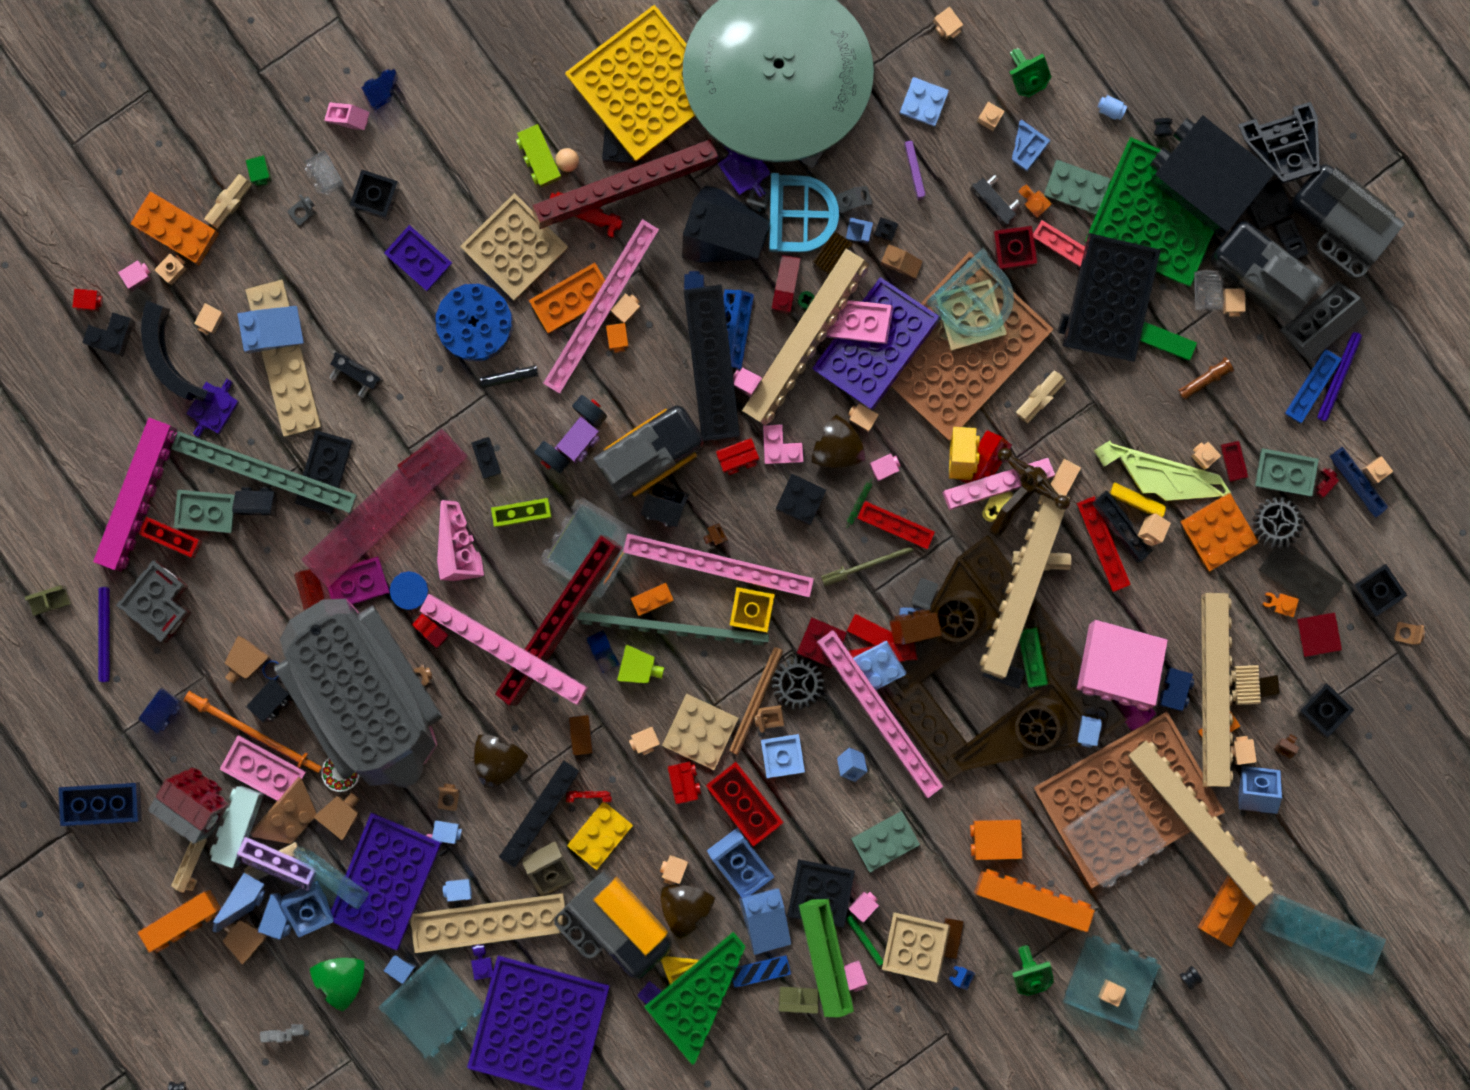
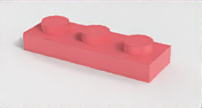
M1041 220L1033 233L1034 239L1080 267L1085 246Z

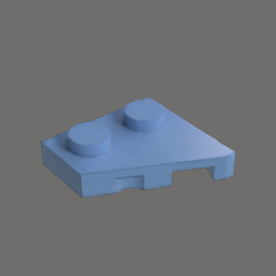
M1021 119L1019 121L1012 161L1028 172L1051 141Z

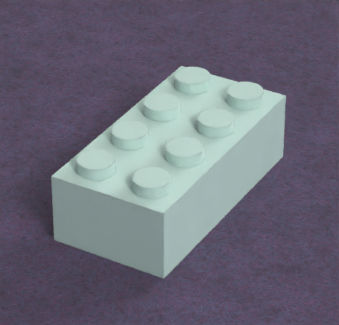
M238 786L232 790L229 798L232 801L229 808L227 807L223 814L224 824L219 827L216 837H219L217 844H213L210 851L211 861L231 868L239 866L240 861L237 859V853L244 838H249L264 793L244 786Z

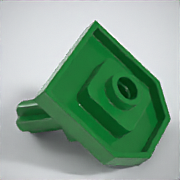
M1019 48L1013 49L1010 52V56L1017 65V68L1009 71L1014 88L1018 95L1031 97L1045 89L1052 77L1046 58L1043 54H1040L1031 60H1026Z
M1029 946L1019 947L1018 952L1023 964V970L1012 973L1017 993L1031 996L1047 991L1054 983L1050 962L1036 965Z

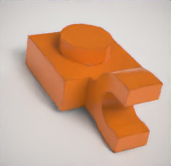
M1027 184L1018 191L1028 200L1024 205L1037 218L1052 205L1040 190L1034 193Z

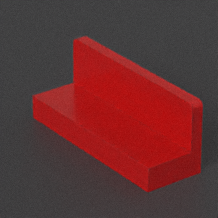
M987 430L979 442L977 473H973L972 480H959L967 484L995 475L1002 464L998 459L999 450L1002 448L1010 449L1012 444L1002 436Z

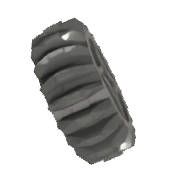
M1276 497L1273 498L1272 503L1269 499L1265 501V504L1260 503L1259 509L1254 511L1255 515L1252 516L1254 523L1251 525L1252 528H1256L1253 534H1260L1257 540L1261 541L1264 539V546L1269 542L1271 543V548H1274L1277 544L1279 549H1282L1283 544L1289 547L1290 542L1295 543L1297 541L1296 538L1301 536L1299 531H1302L1304 528L1300 525L1304 522V519L1299 518L1302 513L1299 511L1295 512L1298 508L1297 505L1291 507V501L1285 504L1284 498H1281L1280 502H1278ZM1277 510L1276 515L1264 517V514ZM1283 512L1290 517L1292 522L1284 517ZM1278 516H1279L1278 521L1280 522V523H1279L1280 526H1279L1278 529L1276 530L1277 525H1275V523H1276L1275 521L1277 520V518H1278ZM1263 524L1271 529L1272 534L1264 528ZM1282 530H1292L1289 534L1285 536H1278L1279 532Z
M794 658V664L792 665L789 660H786L788 666L785 668L783 664H780L783 671H775L776 674L780 675L779 678H772V680L778 681V684L772 685V688L779 689L774 695L781 694L782 697L778 701L781 702L783 699H786L787 701L784 704L786 707L791 702V709H795V704H799V709H803L802 703H805L808 708L810 707L809 700L816 703V700L813 698L814 695L821 697V694L817 693V689H824V687L818 686V683H823L824 679L818 680L817 676L822 675V672L815 674L814 671L818 666L815 665L811 669L809 666L812 661H808L807 665H804V658H801L800 664L797 663V658ZM799 667L806 669L807 672L797 677L790 669ZM784 674L791 681V686L785 692L782 688ZM811 675L814 680L812 693L805 687V681ZM791 676L798 680L804 676L806 677L801 683L805 692L802 689H798V687L790 691L795 684ZM798 690L801 691L806 696V698L802 700H795L788 696L794 691Z

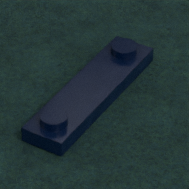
M1340 447L1329 456L1333 464L1338 467L1375 518L1381 515L1388 506L1346 450Z

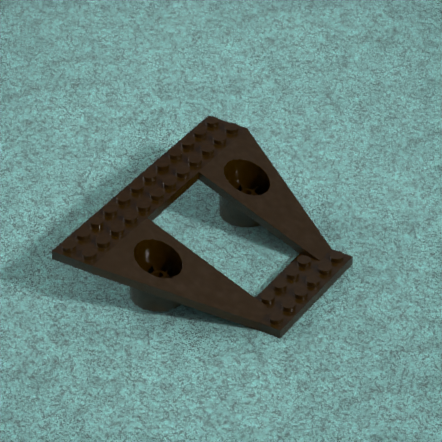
M986 535L956 558L931 605L930 612L937 613L941 636L916 641L918 660L901 662L906 675L878 689L947 782L964 770L1081 746V743L1078 742V733L1082 716L1101 719L1102 724L1098 741L1127 720V717L1113 699L1107 701L1101 699V696L1095 694L1089 696L1083 694V691L1077 690L1083 659L1035 596L1023 630L1038 629L1046 674L1049 679L1048 685L1041 686L969 742H966L921 681L991 629L996 618L999 619L1001 615L999 608L1002 601H1006L1008 594L1005 591L1009 582L1012 583L1013 581L1012 571L1014 568L989 535ZM958 600V607L953 608L949 601ZM962 602L969 606L967 610L961 608ZM945 604L951 611L950 614L943 613ZM970 609H972L974 613V618L968 617L967 612ZM943 617H947V625L945 624ZM967 621L975 622L971 631L965 624ZM947 626L955 628V631L950 630ZM962 626L966 632L958 633V627ZM1040 709V714L1035 717L1031 710ZM1043 710L1047 711L1052 716H1050L1049 718L1042 716ZM1026 712L1032 718L1031 722L1024 721ZM1054 718L1056 726H1050L1049 720ZM1024 725L1029 726L1028 733L1026 732ZM1049 729L1057 730L1053 738L1050 737L1047 731ZM1044 734L1047 740L1040 741L1039 738Z

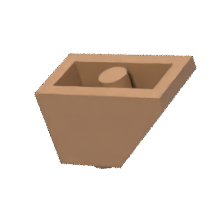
M888 244L880 265L916 279L923 261L907 251Z

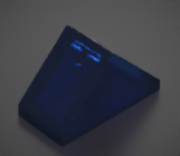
M604 630L586 638L602 673L620 665Z

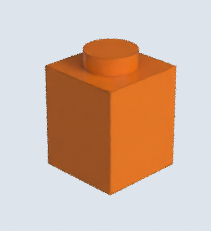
M625 323L606 326L610 351L614 350V353L625 352V348H629Z

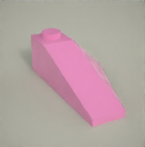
M442 500L440 505L437 564L440 580L460 581L484 576L479 551L476 552L473 546V536L468 534L466 529L467 522L459 503L456 501Z

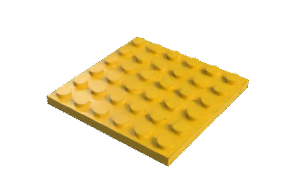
M655 5L565 72V76L635 162L695 117L686 97L683 83V59L687 44Z

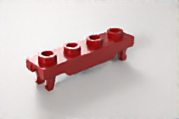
M557 192V194L551 193L550 198L556 197V196L561 195V194H563V193H560V192ZM600 208L575 216L600 227L609 226L608 236L611 238L614 237V232L620 230L623 226L620 216L610 213V215L604 214Z

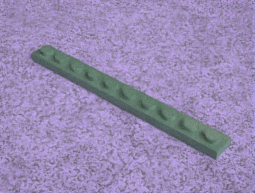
M179 431L171 448L172 450L349 513L352 512L357 498L356 494Z
M580 612L577 616V620H581V624L585 625L599 622L600 626L611 628L612 624L619 625V629L630 630L631 626L638 627V631L643 632L657 629V633L669 634V631H675L677 636L688 637V633L696 634L695 638L707 639L708 635L715 636L714 640L726 641V638H733V642L744 644L745 640L753 641V645L764 646V642L768 643L769 634Z

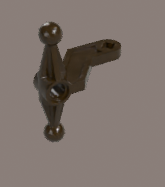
M1008 448L999 450L998 459L1003 463L1008 462L1020 477L1022 487L1000 509L990 529V533L997 538L1006 530L1014 513L1034 492L1055 501V506L1059 510H1065L1069 507L1070 501L1068 497L1059 495L1047 480L1046 472L1041 467H1034L1014 458L1012 451Z

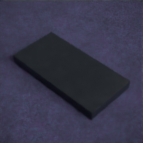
M316 430L303 476L340 489L353 440ZM297 494L295 504L333 514L334 507Z

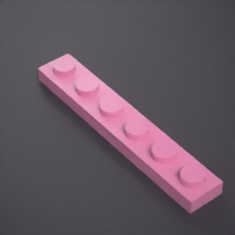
M1048 458L1029 464L1034 467H1041L1046 472L1047 479L1055 476ZM1014 469L945 490L942 494L950 511L1019 489L1022 485L1020 477Z

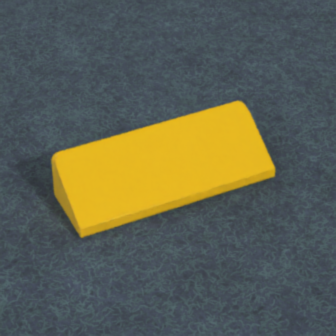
M1113 483L1109 492L1113 498L1149 515L1156 513L1163 518L1166 509L1165 505L1118 483Z

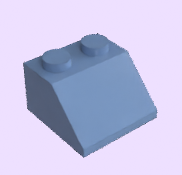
M1242 766L1238 794L1239 809L1277 814L1282 799L1280 770Z
M318 881L312 883L309 891L300 888L282 897L281 907L298 938L334 921L327 898Z
M279 893L270 895L258 932L282 939L290 934L292 925L281 907L282 897Z

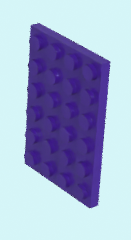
M881 277L862 302L893 306L887 344L834 338L812 368L816 373L872 411L941 320L940 316Z
M371 813L331 909L333 923L392 949L399 950L442 842L380 815Z

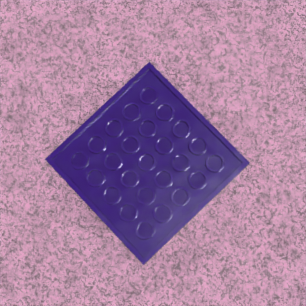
M498 955L467 1068L545 1090H582L610 985Z

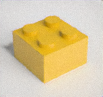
M953 427L950 441L949 479L972 480L973 473H977V464L979 463V453L977 452L980 436H976V428Z
M737 587L729 626L767 633L774 594Z

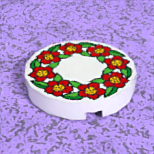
M330 758L324 762L321 769L325 785L337 792L353 788L360 777L357 773H354L348 778L343 779Z

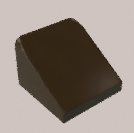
M1278 675L1259 678L1260 697L1280 694Z

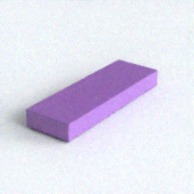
M907 141L904 143V148L916 198L921 200L925 197V191L913 141Z

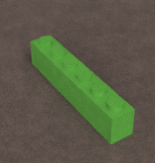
M810 900L799 905L824 1017H842L853 1012L854 1009L829 900Z

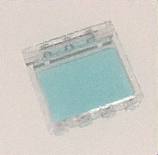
M582 497L574 502L571 508L574 511L571 516H566L563 520L561 532H556L551 540L553 545L550 550L546 548L542 554V563L571 580L600 535L610 537L624 548L627 534L641 536V533ZM623 548L592 593L596 597L602 599L628 557V553H623Z

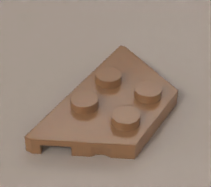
M300 777L293 782L250 832L251 836L292 844L314 819L316 811Z

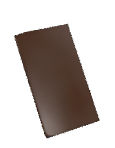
M589 715L569 717L573 755L593 753Z
M944 918L943 924L950 925L944 957L957 959L964 921Z

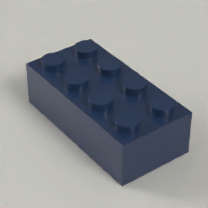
M140 782L58 787L60 826L142 821Z

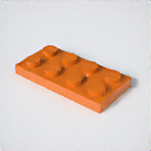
M593 263L530 299L529 302L549 334L586 313L605 279L596 263Z

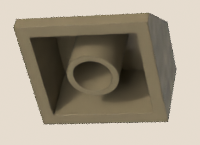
M556 842L521 859L527 875L540 896H545L576 880Z

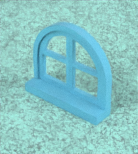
M771 173L769 252H809L823 246L836 230L839 220L838 203L832 191L823 182L812 177ZM783 186H805L804 211L783 210ZM808 187L816 190L824 197L829 211H808ZM783 217L804 218L803 242H782ZM808 218H829L825 230L817 238L807 241Z

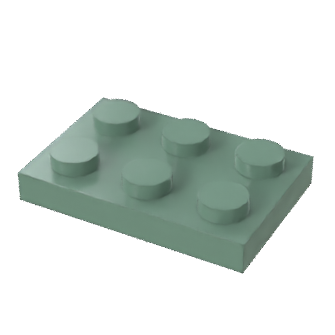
M1056 159L1044 196L1096 215L1110 178Z
M1262 448L1254 486L1312 497L1319 459Z
M177 490L174 528L232 533L234 520L232 507L235 495Z
M902 811L851 838L869 872L920 845Z

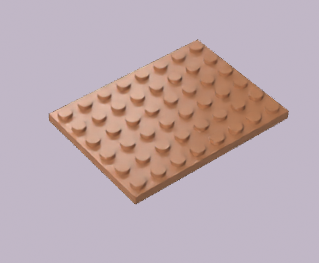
M970 251L920 304L940 316L935 295L990 279L1006 335L951 351L941 319L891 386L948 441L951 439L953 427H962L1053 331L1049 324Z
M1167 711L1033 787L1091 889L1191 832L1127 757L1145 741L1148 743L1152 742L1159 751L1156 753L1161 758L1165 757L1170 762L1171 766L1169 768L1174 773L1177 771L1184 779L1182 783L1186 788L1190 786L1197 794L1195 798L1199 803L1201 801L1205 803L1209 808L1208 814L1212 818L1225 812L1212 788L1203 787V773Z

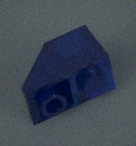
M395 69L383 71L380 77L375 80L373 78L364 82V86L361 87L374 111L391 101L398 77Z

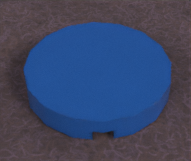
M410 571L397 575L390 586V595L393 602L400 608L408 610L420 607L427 598L429 591L425 579L421 575Z

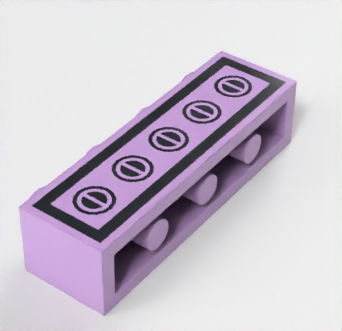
M247 837L244 838L237 853L238 861L309 891L317 874L316 867Z

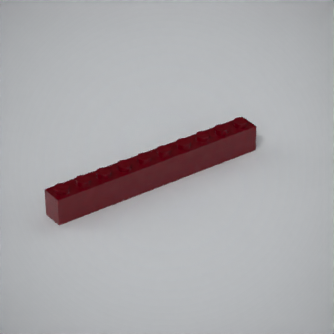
M710 139L534 204L532 213L539 229L715 165L717 164L718 155Z
M600 535L524 649L525 651L544 662L548 661L623 547L608 536ZM512 667L495 695L510 706H518L534 682V679Z

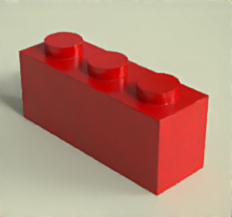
M149 517L145 518L139 532L141 536L192 558L196 557L203 542Z

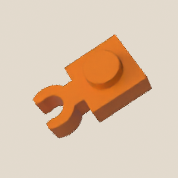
M1265 593L1266 596L1271 598V602H1263V606H1275L1274 612L1294 617L1299 599L1281 593L1276 598L1273 593Z

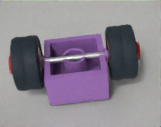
M581 395L572 405L573 409L581 417L554 448L546 441H543L534 452L542 460L540 463L548 470L552 468L561 474L568 466L569 460L560 452L575 464L578 461L582 462L588 455L586 451L589 447L594 448L600 440L598 437L600 433L593 426L600 427L607 418V414L600 409L601 405L594 399L590 401L584 395Z

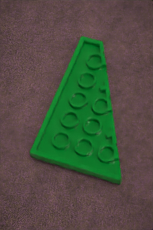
M734 932L730 933L644 1006L692 1065L696 1063L746 947Z

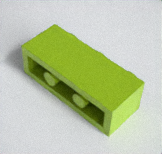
M536 124L518 132L519 138L516 139L519 149H524L526 156L523 158L527 167L531 166L534 171L531 176L535 185L539 183L540 187L543 188L561 180V175L539 125Z
M548 498L491 508L495 528L552 518Z

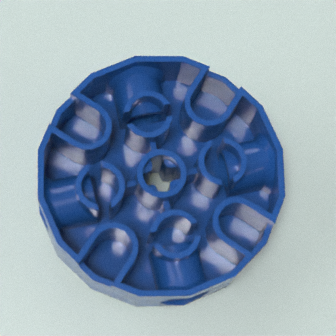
M464 284L451 290L440 302L436 313V331L444 347L454 356L469 362L485 361L498 355L508 343L513 331L512 313L506 300L495 289L482 284ZM474 318L479 321L476 323V327L470 324Z

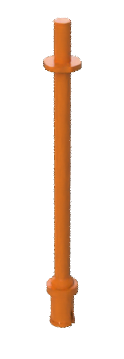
M191 691L186 694L184 702L197 708L200 713L208 712L299 762L297 766L299 769L304 765L317 773L321 771L322 766L307 759L308 753H304L303 756L213 707L207 698L203 699Z

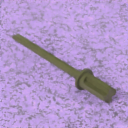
M907 547L847 570L841 566L839 570L822 575L821 580L824 587L842 580L847 581V575L883 563L891 558L905 555L914 549Z

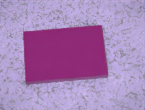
M378 556L323 574L330 598L347 599L352 605L390 593Z

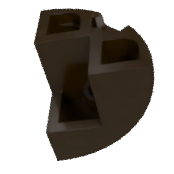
M838 415L833 416L822 429L824 435L821 441H816L811 463L825 467H848L865 461L863 444L854 428Z
M479 734L474 749V763L478 778L485 788H491L507 781L523 766L528 758V755L513 743L509 745L501 743L499 737Z
M669 885L661 889V906L665 920L679 939L689 935L697 928V921L701 917H707L715 901V897L708 892L691 886Z

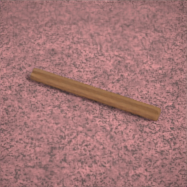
M774 647L730 747L731 753L736 755L740 753L782 656V649Z

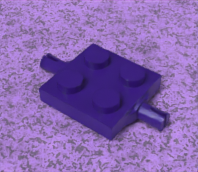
M725 147L729 154L718 163V166L740 196L746 191L754 189L759 198L762 195L764 196L766 192L760 186V183L771 173L763 161L740 155Z
M226 378L221 388L205 382L202 388L215 394L212 400L205 399L203 402L195 399L186 414L198 423L192 434L200 438L205 428L211 429L218 434L221 433L239 404V401L228 393L234 382Z

